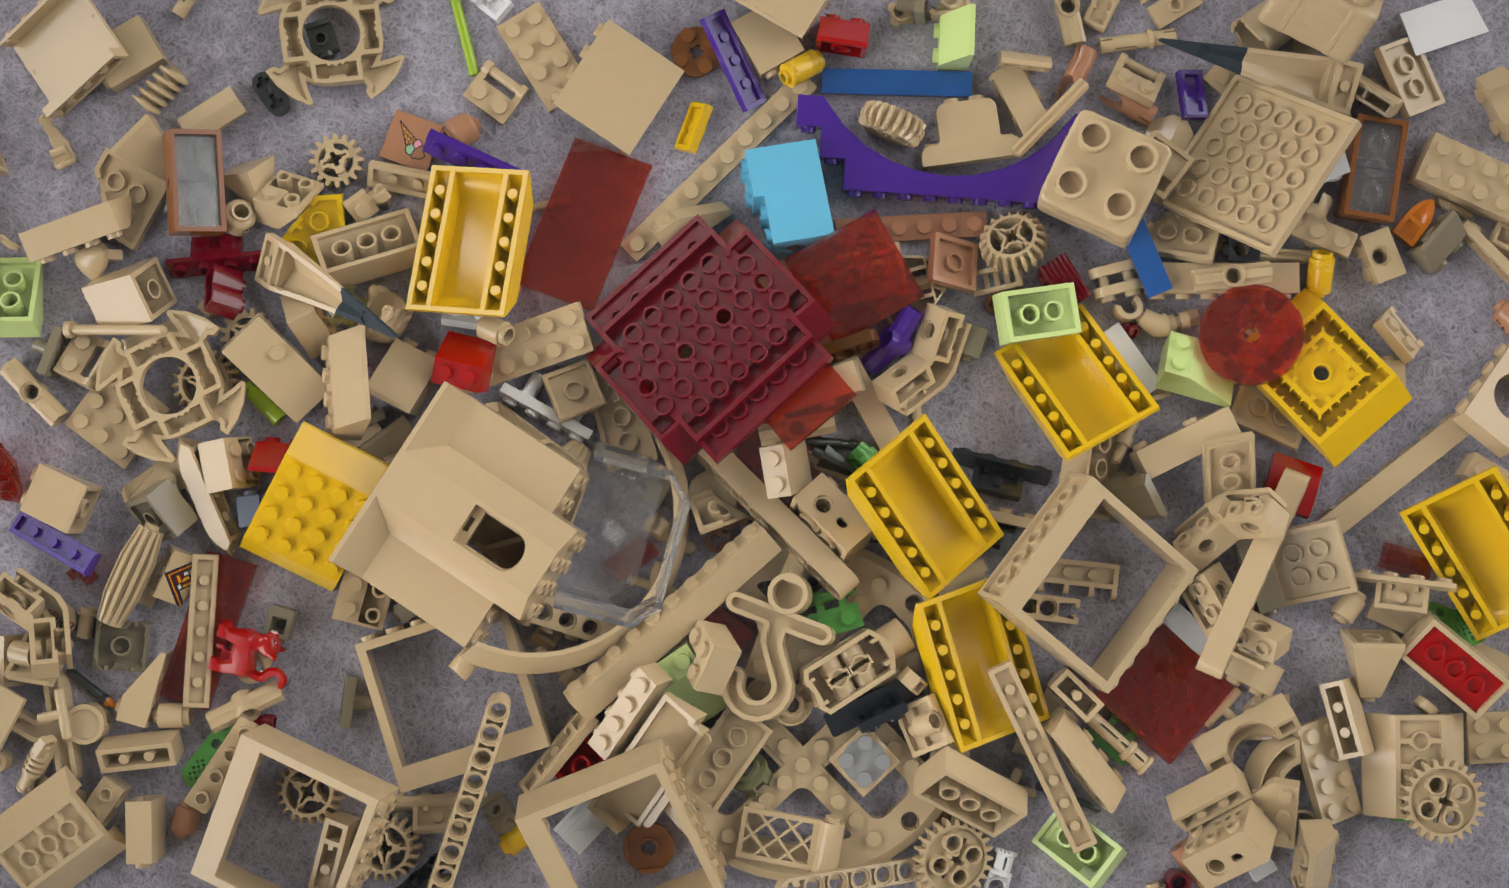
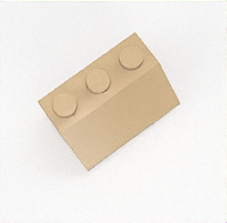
M1330 819L1299 820L1291 870V880L1294 888H1328L1329 883H1332L1333 874L1331 868L1332 864L1336 863L1335 845L1339 844V834L1337 829L1333 828Z

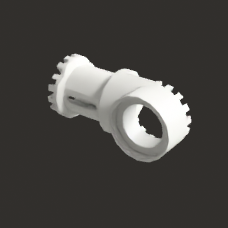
M996 847L997 855L994 866L989 871L988 878L984 882V888H989V884L993 880H1000L1003 888H1009L1012 877L1010 871L1013 860L1017 858L1018 853Z

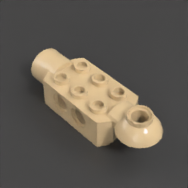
M894 618L875 631L863 627L800 667L799 682L796 684L794 696L796 706L791 711H785L776 720L786 726H796L803 723L809 717L814 706L831 715L895 674V661L915 648L903 625Z

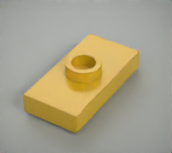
M691 101L676 140L675 149L692 154L697 153L713 110L711 105Z

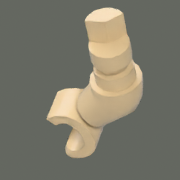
M1137 295L1130 302L1134 308L1133 313H1126L1121 305H1114L1112 308L1113 316L1118 322L1129 323L1136 320L1138 322L1137 325L1152 337H1168L1171 331L1177 332L1178 328L1182 331L1190 329L1192 326L1200 325L1197 308L1176 313V316L1173 314L1166 315L1165 313L1159 314L1149 309L1144 311L1143 303Z

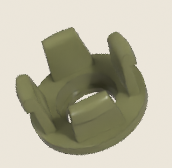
M759 753L751 762V765H753L752 771L748 775L744 772L734 786L736 790L745 793V796L748 798L758 797L759 794L755 788L761 782L771 786L774 781V773L769 770L766 759Z

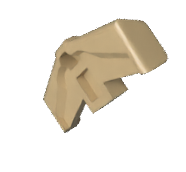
M177 458L174 462L156 461L153 466L124 485L121 489L124 502L126 503L156 482L167 478L174 482L180 491L185 490L186 484L180 476Z

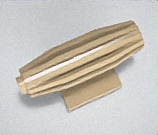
M146 521L145 525L139 524L130 539L125 543L103 591L96 617L100 622L115 628H121L137 603L153 608L157 598L153 597L147 589L162 559L158 555L164 535L160 532V526Z

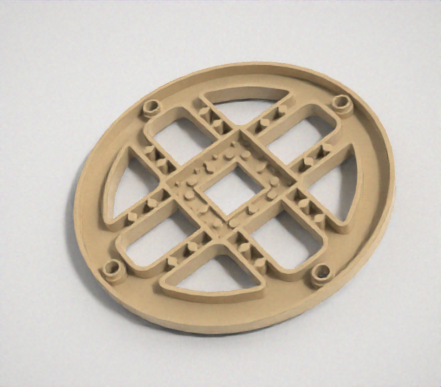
M774 540L782 551L736 592L744 593L769 603L768 597L757 587V584L773 580L782 571L787 555L790 553L777 540ZM862 549L845 564L859 580V584L854 589L855 594L846 597L847 604L857 601L862 618L876 606L884 605L889 607L910 630V638L915 647L895 661L896 673L867 691L870 692L896 679L906 666L916 673L923 667L912 629L914 611L906 607V600L910 596L918 597L920 602L927 599L901 575L893 562L871 551ZM716 608L709 616H707L704 619V621L708 619L718 608ZM849 631L836 634L835 641L829 646L817 645L796 636L789 637L786 647L795 681L799 680L800 667L833 647ZM688 633L664 656H666L668 653H670L671 651H673L674 649L688 641L690 633ZM754 678L746 685L747 693L754 700H763L771 691V680L769 678L768 683ZM776 719L764 721L774 731L762 746L780 766L773 772L775 775L773 784L767 786L762 783L756 789L759 794L757 798L747 797L735 810L729 813L717 810L715 815H713L696 802L694 803L695 808L702 811L706 821L704 826L707 832L712 831L716 841L715 848L717 852L721 851L723 853L726 864L755 876L777 881L783 877L811 873L813 871L735 857L744 805H749L750 801L765 803V809L774 810L796 789L805 788L811 791L833 815L841 817V821L845 823V828L850 832L849 835L843 836L838 868L890 860L908 848L919 836H922L925 833V828H929L943 812V810L913 795L915 769L927 760H922L920 756L913 758L908 744L887 722L880 725V728L874 733L900 759L901 762L895 769L906 779L908 787L904 796L881 816L869 814L825 768L830 763L828 758L858 730L857 727L837 737H833L827 723H825L802 745ZM953 743L947 744L933 751H930L928 759H930L932 756H934L936 753H938L946 746L952 748L955 751H957V749L955 748ZM971 750L965 751L961 754L969 758ZM669 802L668 805L665 807L664 811L677 825V827L686 835L671 803ZM748 812L747 822L754 830L763 820L759 814ZM907 812H912L916 816V822L912 826H905L902 823V816ZM745 828L744 836L750 833L747 828ZM756 834L763 845L773 839ZM752 836L743 841L742 851L753 853L760 848ZM782 840L788 849L799 843ZM775 841L766 848L773 857H779L785 853L778 841ZM806 842V844L810 848L811 842ZM803 845L791 853L796 861L808 862L809 853ZM835 875L831 877V880L840 879V877ZM812 878V879H810L808 882H817V881H816L814 878Z

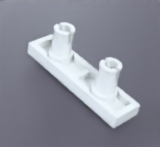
M533 372L523 390H518L504 382L500 389V396L503 397L502 401L513 408L518 405L525 409L524 413L535 420L540 417L547 421L546 425L554 431L560 432V430L569 433L568 437L571 440L589 444L593 437V431L580 423L583 415L559 424L554 409L536 399L543 385L541 374Z

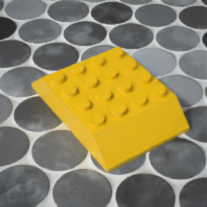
M432 165L405 307L407 311L506 317L517 302L533 212L532 185L529 170Z
M1082 303L1078 305L1081 333L1010 344L994 352L1005 376L1059 456L1067 461L1160 410L1159 405Z
M922 414L846 479L848 497L901 575L927 600L933 598L1004 536L997 522L926 414Z
M303 421L242 539L240 547L332 592L345 569L330 562L328 559L390 464Z
M1495 465L1399 512L1438 578L1452 579V583L1457 584V593H1447L1476 641L1509 627V480Z
M988 578L915 604L912 629L931 693L936 695L954 738L952 743L959 753L1016 732L986 671L1008 659L1011 660L1039 721L1042 722L1050 719L1026 634L977 594Z

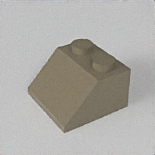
M1452 210L1436 217L1414 246L1404 254L1426 274L1435 271L1437 273L1440 272L1448 263L1446 258L1450 253L1455 254L1464 245L1462 240L1468 233L1458 214Z
M168 478L156 482L124 504L139 524L145 525L146 521L160 526V532L164 534L162 542L178 537L199 519L194 507L185 501L180 494L178 486Z

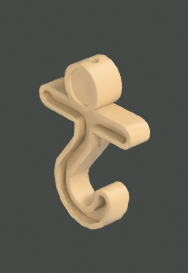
M779 574L771 581L767 592L769 603L740 592H732L727 597L726 605L730 611L756 621L760 634V644L772 684L771 691L767 697L759 701L754 700L747 693L746 670L741 666H735L723 693V699L730 710L743 720L764 722L776 719L787 711L795 696L796 681L786 647L789 637L796 636L821 646H829L835 641L836 634L833 628L799 615L810 606L813 593L808 581L796 574Z
M61 671L60 677L57 678L53 687L43 686L47 711L57 710L54 689L64 688L72 738L65 740L61 738L59 720L39 723L37 715L24 708L11 731L34 743L42 736L53 734L58 740L53 753L56 772L66 765L74 776L80 780L84 774L80 745H88L106 737L112 727V717L110 711L98 702H87L74 707L70 679L65 672ZM6 750L0 751V772L9 769L13 764V756Z

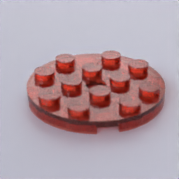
M1258 284L1231 288L1215 301L1213 300L1205 310L1199 326L1200 349L1208 366L1221 378L1243 386L1264 385L1285 375L1297 362L1304 344L1303 320L1300 312L1288 297L1274 288ZM1249 329H1254L1259 333V336L1256 340L1249 342L1244 338V333Z

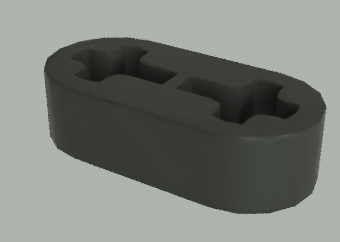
M266 72L257 73L253 77L252 86L267 110L277 117L286 115L291 108V103L286 94L275 85ZM262 78L266 81L270 79L268 86L271 91L269 93L263 87L259 88ZM273 96H275L279 101L284 100V102L282 103V110L272 108L275 106V103L272 100Z

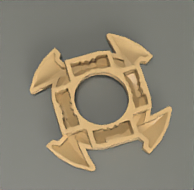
M262 0L257 10L259 16L281 12L279 32L284 65L281 68L273 66L265 72L283 92L308 106L313 105V100L306 83L324 87L365 84L368 87L366 94L372 100L386 90L396 78L405 59L404 55H398L381 61L383 33L379 6L382 4L389 6L396 0ZM324 8H336L345 11L353 17L360 30V40L352 54L341 60L328 61L318 58L308 50L303 40V27L307 19L316 11Z
M168 310L166 314L179 332H167L164 335L153 336L127 350H124V343L113 337L100 360L95 388L97 391H103L117 381L115 387L118 399L133 430L136 431L133 437L125 438L122 442L123 446L135 454L153 461L174 462L176 457L165 440L185 437L216 421L220 423V430L226 435L230 434L239 420L243 409L247 384L246 381H241L225 393L223 374L208 343L210 336H217L220 327L205 317L187 311ZM174 357L184 361L192 369L196 378V392L193 400L184 410L174 414H163L156 411L147 402L143 383L147 371L154 363L164 358Z

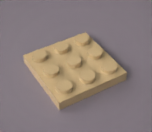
M116 381L103 391L90 390L64 424L120 467L127 469L137 454L123 446L122 442L126 437H133L136 431L133 430L118 399L115 387ZM143 387L145 398L152 408L163 414H169L172 411L169 406Z
M1337 517L1289 527L1272 565V570L1285 606L1358 592L1359 588Z

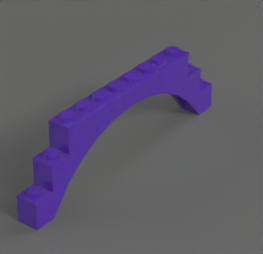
M798 94L795 128L801 129V133L814 134L816 130H820L819 158L821 161H824V165L838 166L839 162H843L841 192H846L847 197L861 198L862 194H872L874 199H887L888 195L898 196L897 200L913 201V197L923 198V202L937 203L938 199H948V204H963V201H973L975 206H988V202L998 203V207L1013 208V204H1023V209L1035 210L1038 209L1037 203L1041 188L1078 114L1071 117L1049 143L1031 156L1003 169L977 175L944 176L916 171L883 157L866 146L844 126L824 96Z

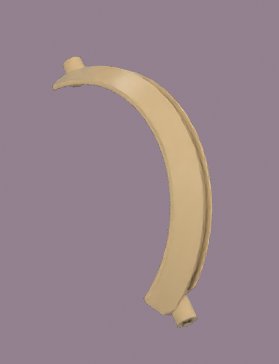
M654 434L652 436L657 443L656 446L661 451L671 483L673 525L670 544L660 573L640 604L609 631L583 644L563 650L517 652L489 646L477 641L470 648H463L448 665L460 678L466 681L477 667L513 674H544L584 665L605 655L611 646L616 645L625 637L630 629L635 628L641 623L649 612L654 611L662 604L675 581L684 556L689 530L690 501L683 465Z

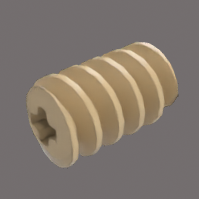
M167 59L168 68L162 65L159 66L162 75L153 72L152 76L155 82L145 81L149 89L146 90L139 87L138 90L141 97L132 95L149 113L152 112L160 115L161 111L158 105L166 108L168 104L165 98L175 99L172 90L180 93L182 90L179 83L186 86L189 84L186 77Z

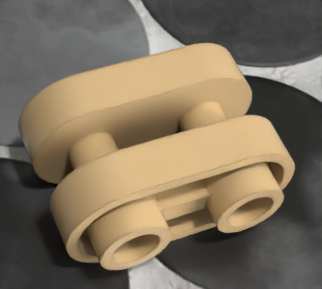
M1131 259L1088 270L1090 281L1098 280L1100 287L1093 290L1095 300H1100L1101 304L1115 301L1116 295L1125 293L1127 298L1141 294L1140 289L1143 286L1139 278L1134 279L1132 271L1136 269ZM1118 274L1123 275V282L1109 284L1108 277Z

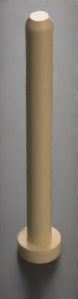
M65 321L62 331L65 338H76L77 335H164L167 333V328L164 325H77L75 321Z

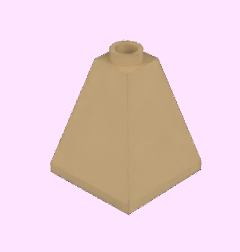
M145 114L110 151L166 182L164 132L153 115Z
M1341 628V637L1351 677L1354 676L1360 700L1373 702L1375 698H1381L1405 651L1406 644L1391 629Z

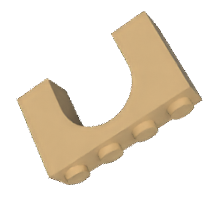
M1502 342L1493 351L1494 358L1483 366L1480 371L1482 376L1469 386L1467 390L1470 392L1469 395L1455 407L1457 412L1452 418L1456 424L1499 458L1509 454V419L1498 409L1494 398V390L1498 381L1509 382V342L1506 344Z

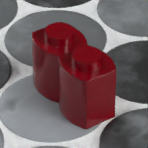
M216 263L211 265L205 277V312L232 320L236 318L238 313L241 314L246 303L245 299H243L246 280H243L242 271Z

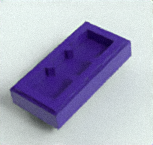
M1179 69L1175 73L1181 119H1207L1208 110L1202 70Z

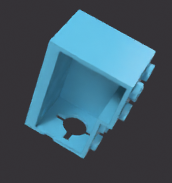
M816 139L746 149L744 159L740 160V177L742 185L745 184L746 193H744L746 207H751L752 216L759 215L760 228L764 230L765 238H763L764 246L777 260L802 257L804 254L810 253L814 255L831 252L835 233ZM793 245H804L803 247L796 249V252H792V250L786 249L787 247Z

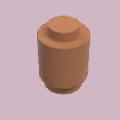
M182 799L181 803L177 804L170 829L174 831V836L188 839L189 835H195L202 813L184 802L185 799Z

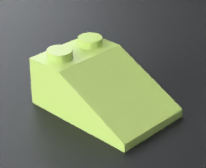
M968 4L942 14L938 23H934L933 38H938L937 48H933L932 63H937V70H968L974 57L976 4Z
M28 257L0 258V338L41 337L43 324V264L41 265L40 260L30 263Z
M1074 282L1004 291L992 296L1000 346L1082 332Z
M1171 331L1162 347L1155 388L1230 408L1236 365L1196 337Z
M688 640L656 663L673 678L663 695L670 692L685 702L693 704L694 707L707 714L703 720L704 723L725 709L727 704L723 699V695L695 691L687 678V671L689 666L693 664L696 653Z
M1053 812L1031 842L1087 887L1101 888L1127 855V852L1088 822L1098 843L1074 854Z

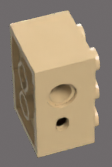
M821 473L792 499L789 509L844 564H847L868 545L873 535L872 530L848 495H844L838 489L837 483L831 477L827 478Z
M1251 799L1189 830L1188 840L1184 847L1185 850L1181 861L1205 888H1214L1269 862L1277 828Z

